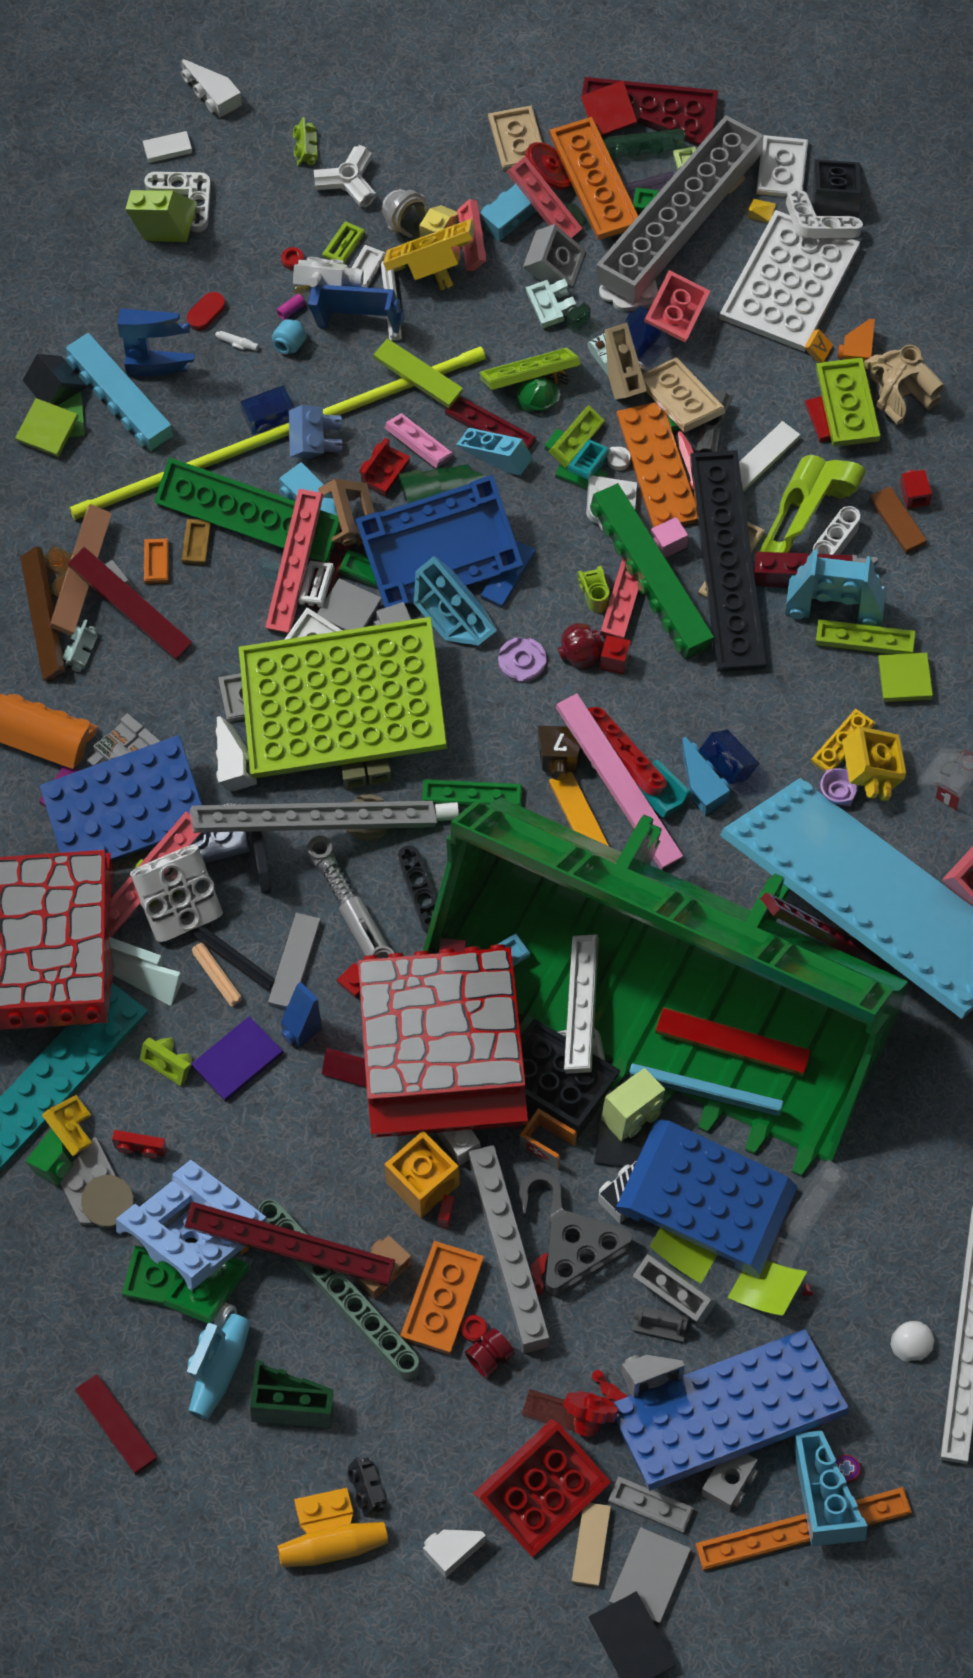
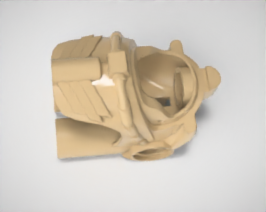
M906 345L901 350L888 351L883 355L877 354L864 361L865 368L870 369L873 381L880 387V399L877 402V407L884 410L896 425L903 424L906 415V404L902 397L912 393L927 410H930L941 401L942 397L939 394L945 388V384L924 363V358L921 357V351L918 347Z

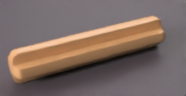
M203 943L192 948L194 956L229 1005L235 1006L242 1001L241 995Z

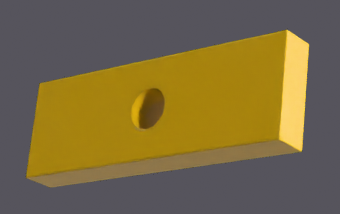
M855 709L813 756L811 763L824 772L828 769H837L845 760L843 743L840 740L846 738L859 726L872 729L875 726V722Z

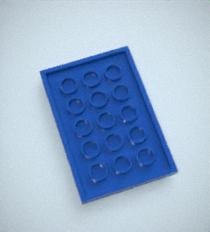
M180 735L40 785L60 853L105 850V853H111L112 862L155 847L186 811L190 813L191 806L203 805Z

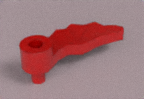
M595 1370L593 1372L592 1380L596 1383L600 1382L601 1393L606 1395L607 1399L618 1401L629 1397L614 1384H609L605 1380L602 1371Z

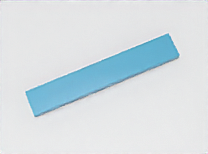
M632 1063L630 1078L645 1066ZM645 1067L664 1088L781 1116L783 1109L782 1100Z

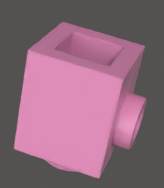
M677 517L651 529V537L665 558L687 548L688 534Z

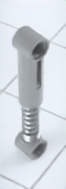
M325 836L313 837L307 847L309 861L320 870L322 876L325 877V881L328 882V886L332 888L331 892L338 899L339 911L364 955H377L378 958H389L388 955L394 953V951L388 947L362 899L352 894L354 890L350 889V884L346 883L347 879L343 878L344 873H341V868L337 867L338 862L333 853L331 841ZM318 850L326 851L324 854L321 855L315 853Z

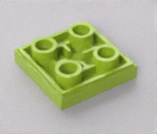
M35 398L15 439L19 443L59 457L79 416L74 412Z
M927 653L878 656L883 702L932 699Z

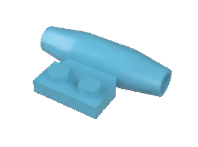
M231 1314L222 1329L217 1325L208 1323L206 1329L200 1334L199 1345L195 1354L188 1361L187 1373L196 1381L188 1411L192 1415L208 1420L226 1393L244 1351L251 1323L248 1319L237 1314Z

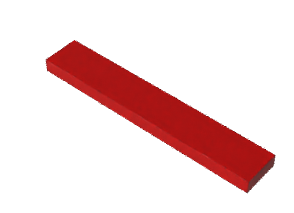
M666 1008L662 1009L655 1030V1034L804 1076L811 1050Z

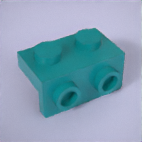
M655 760L652 764L664 776L667 782L663 793L657 796L650 795L644 792L638 784L637 786L650 806L664 818L683 807L690 794V790L659 760Z

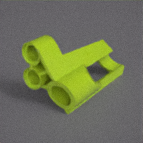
M815 455L803 457L799 461L784 491L779 513L759 552L788 553L796 537L804 532L825 494L839 499L849 497L858 490L866 474L865 468L858 463L850 461H825L823 458ZM790 505L800 507L784 538L785 541H774L773 539Z

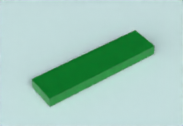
M423 780L422 801H433L434 805L457 802L458 806L469 807L475 801L490 804L499 798H503L521 806L522 784Z

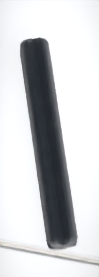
M203 925L193 930L192 935L264 989L270 990L273 987L275 978Z

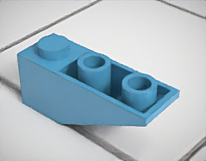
M684 737L682 738V754L690 798L706 816L729 801L730 786L724 778L720 779L715 773L713 764L709 760L705 761L701 756L698 746L694 742L690 743Z

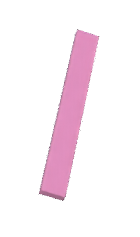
M575 694L557 703L555 708L633 828L635 829L644 814L654 819V825L662 828L659 837L660 844L653 858L659 868L662 870L682 859V853L579 695Z

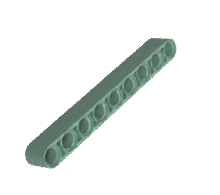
M265 1200L259 1205L258 1211L263 1215L271 1211L277 1213L274 1218H266V1223L306 1234L275 1200ZM293 1260L398 1377L403 1380H412L418 1375L419 1360L416 1353L344 1274L327 1270L326 1273L319 1275L314 1272L319 1267ZM335 1286H343L345 1288L341 1293L331 1291ZM357 1304L362 1309L358 1312H351L349 1307ZM370 1323H375L379 1325V1328L375 1331H368L366 1326ZM387 1342H393L397 1345L393 1350L383 1348ZM405 1361H410L414 1364L411 1369L407 1370L400 1367Z

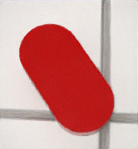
M218 292L205 294L187 313V323L191 325V329L197 331L206 329L223 312L225 308L224 297Z

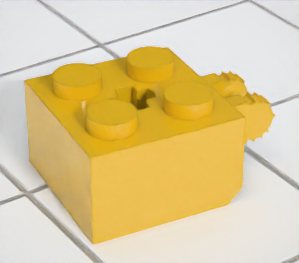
M859 726L842 740L849 783L865 786L868 798H876L879 794V799L889 801L892 789L900 784L906 776L900 737L898 734Z

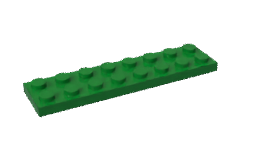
M170 457L154 503L285 548L296 502ZM320 510L310 550V558L325 563L329 562L335 544L331 538L338 535L341 527L337 515Z

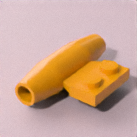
M342 1488L294 1499L300 1528L306 1534L277 1545L281 1567L315 1566L359 1556L388 1544V1535L384 1522L351 1523L353 1509L348 1489Z

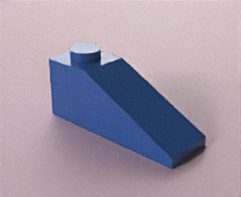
M301 982L296 985L281 1020L282 1037L290 1045L294 1043L299 1048L322 1029L318 998Z

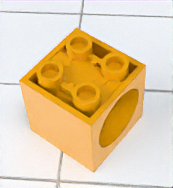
M424 1131L418 1134L384 1164L386 1183L420 1218H423L443 1200L444 1194L449 1195L460 1185L459 1166Z

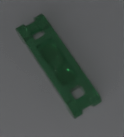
M681 129L613 136L605 140V146L612 160L624 155L637 156L641 153L650 152L658 154L667 150L684 149L685 132Z

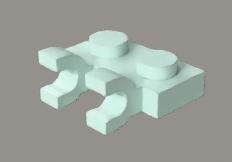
M565 278L551 285L548 280L526 287V293L542 329L564 321L563 315L569 316L577 313L575 308L576 302L573 297L567 298L560 303L555 298L569 295L567 290L568 284Z

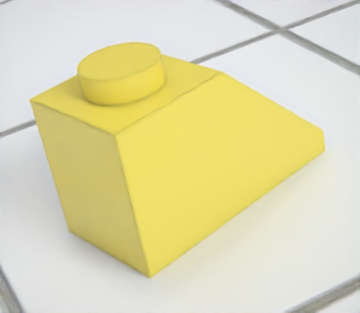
M442 205L430 208L419 225L420 237L455 225L458 222V213Z

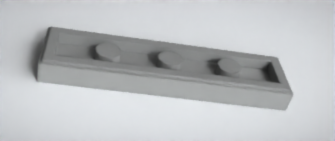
M299 913L295 914L268 1000L269 1006L287 1009L296 985L299 982L302 983L321 922L320 918Z

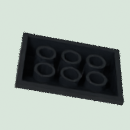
M534 1018L520 1036L527 1111L534 1115L538 1108L575 1130L577 1132V1140L597 1112L618 1077L620 1070L592 1054L591 1072L566 1074L564 1070L566 1037Z

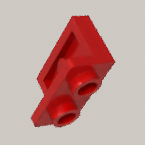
M384 438L381 444L378 443L374 447L371 458L363 462L359 471L361 482L367 483L368 488L386 496L398 480L399 474H402L410 463V456L390 447V440Z

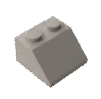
M553 224L535 232L523 268L536 279L548 280L551 283H556L565 278L568 287L572 288L586 250L556 224Z

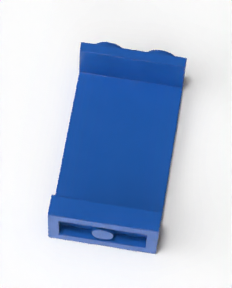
M318 284L311 289L308 305L318 327L327 328L330 312L388 316L394 333H399L400 325L404 323L405 313L401 310L400 300L397 299L394 289Z

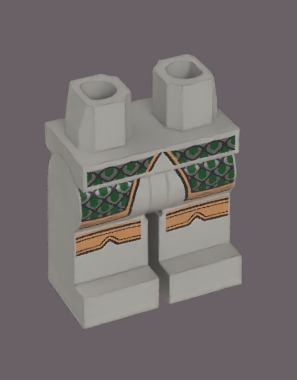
M127 713L120 719L121 723L110 734L104 736L100 742L98 741L93 746L94 753L87 760L88 767L160 742V740L147 729H143V726Z

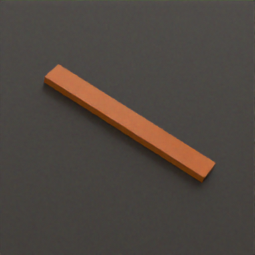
M903 1487L855 1500L867 1526L908 1516L912 1513ZM806 1514L695 1543L703 1571L810 1542Z

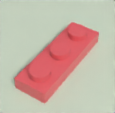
M469 199L457 210L459 223L472 218L475 224L473 240H470L471 243L463 247L466 270L475 271L486 262V252L477 200Z

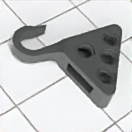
M536 1172L528 1175L522 1181L520 1201L522 1203L523 1218L526 1217L528 1191L532 1186L544 1184L550 1187L553 1192L549 1220L551 1233L546 1275V1292L549 1295H559L630 1250L632 1234L629 1230L563 1210L561 1186L558 1180L551 1174ZM574 1235L579 1240L575 1243H570L566 1238ZM610 1242L616 1247L612 1250H606L602 1245ZM584 1256H589L594 1261L585 1264L580 1259ZM561 1270H568L572 1275L564 1278L558 1273Z

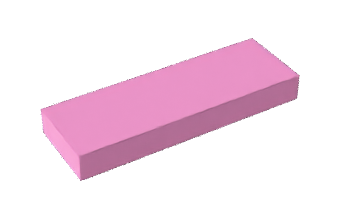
M402 413L386 422L385 429L435 468L440 467L452 458L453 453Z

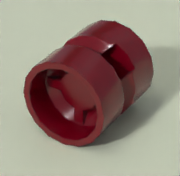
M492 1328L481 1337L482 1343L475 1342L465 1351V1356L470 1364L484 1378H488L498 1369V1363L504 1364L515 1355V1351L509 1341L495 1328Z

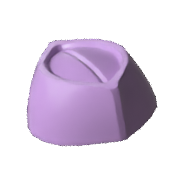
M840 768L828 769L820 783L821 791L829 801L836 805L851 807L858 785L849 783L847 770Z

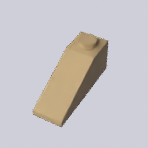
M628 323L605 329L608 377L614 398H627L647 391Z

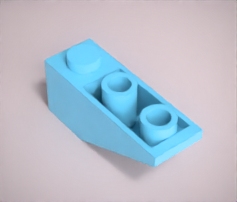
M468 428L456 444L457 447L500 470L516 475H521L533 459L523 439Z

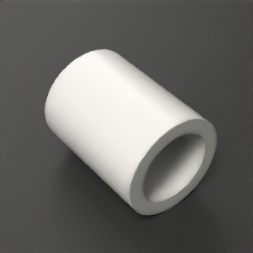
M457 802L435 804L437 822L453 820L459 815Z

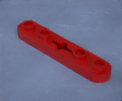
M588 708V711L633 780L644 792L654 796L661 795L667 784L664 776L602 708Z

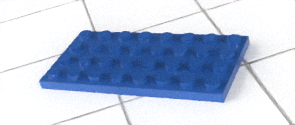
M806 1329L686 1374L681 1380L676 1378L659 1387L639 1392L637 1397L631 1395L614 1402L615 1406L619 1408L615 1422L649 1491L849 1414V1407Z

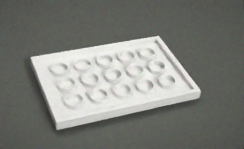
M775 210L722 308L719 319L805 352L804 346L822 320L859 249L860 242L851 238L803 237L797 233L790 215Z

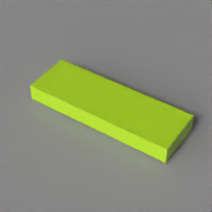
M586 406L548 452L566 468L587 440L591 439L603 425L605 420L591 406Z

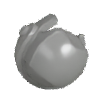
M399 189L390 192L385 197L382 203V214L390 232H400L409 238L413 236L401 227L400 222L412 210L413 205L416 208L417 216L421 220L424 219L428 212L424 195H420L410 189L406 191Z

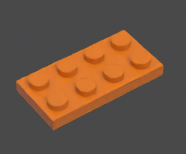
M437 1241L433 1242L400 1335L404 1341L451 1355L479 1276L484 1256Z

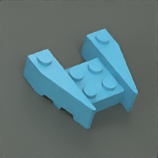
M814 550L808 556L806 564L804 566L801 565L798 568L797 574L795 576L792 575L789 579L785 615H789L794 619L809 618L811 599H818L822 602L836 601L846 605L859 604L857 624L881 627L886 590L884 586H881V579L874 571L875 566L871 557L867 556L866 563L817 557L818 550Z

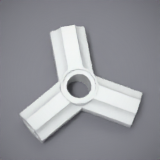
M354 146L346 162L341 164L339 168L314 170L315 190L341 188L347 191L360 207L369 206L376 198V193L362 178V174L372 159V153L364 146Z

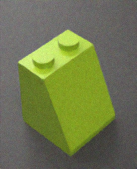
M131 190L125 210L144 240L187 242L198 204L196 201L174 191Z

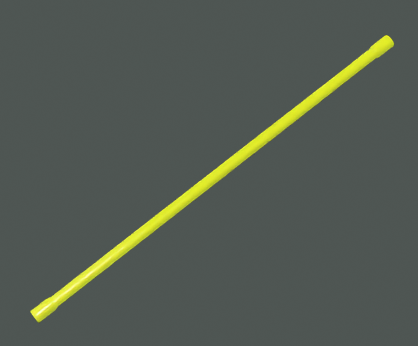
M480 346L462 353L458 357L432 366V368L444 375L456 369L483 361L486 357ZM401 378L323 409V414L342 415L411 388L414 385ZM289 423L187 463L204 469L288 436ZM164 472L95 499L69 507L74 520L85 516L89 504L102 509L158 487Z

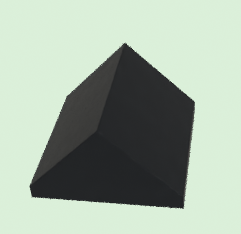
M37 354L23 378V382L37 399L55 406L87 388L86 384L64 358L57 355Z

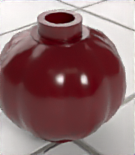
M575 623L564 630L561 636V647L557 649L562 661L568 660L574 667L586 669L598 662L601 657L599 649L603 648L604 645L597 629L591 631L589 625Z

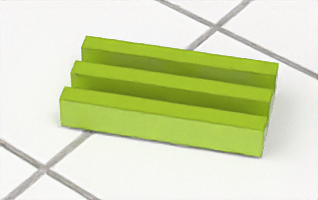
M345 221L322 253V258L342 260L343 264H345L365 235V230ZM350 229V232L348 233L346 238L343 239L337 251L334 254H332L331 252L333 251L337 243L340 241L346 230ZM355 232H357V234L355 235V237L353 238V240L350 242V244L348 245V247L346 248V250L344 251V253L341 255V257H339L340 254L342 253V251L344 250V248L346 247V245L349 243V241L351 240V238H352L353 235L355 234Z

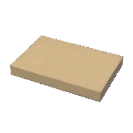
M532 105L488 113L490 127L503 171L509 170L525 156L526 149L530 144L542 142Z

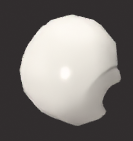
M909 1321L903 1323L892 1334L890 1345L894 1354L905 1362L921 1361L933 1350L934 1337L931 1329L926 1324L919 1321Z

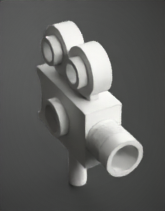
M307 257V260H298V264L294 265L293 284L310 285L311 287H315L317 284L362 287L364 270L348 268L347 265L343 264L342 260Z

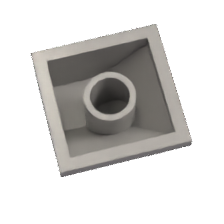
M634 1355L626 1359L621 1368L630 1394L633 1397H637L639 1392L659 1387L676 1378L678 1380L683 1379L685 1365L682 1360L644 1355L642 1357Z

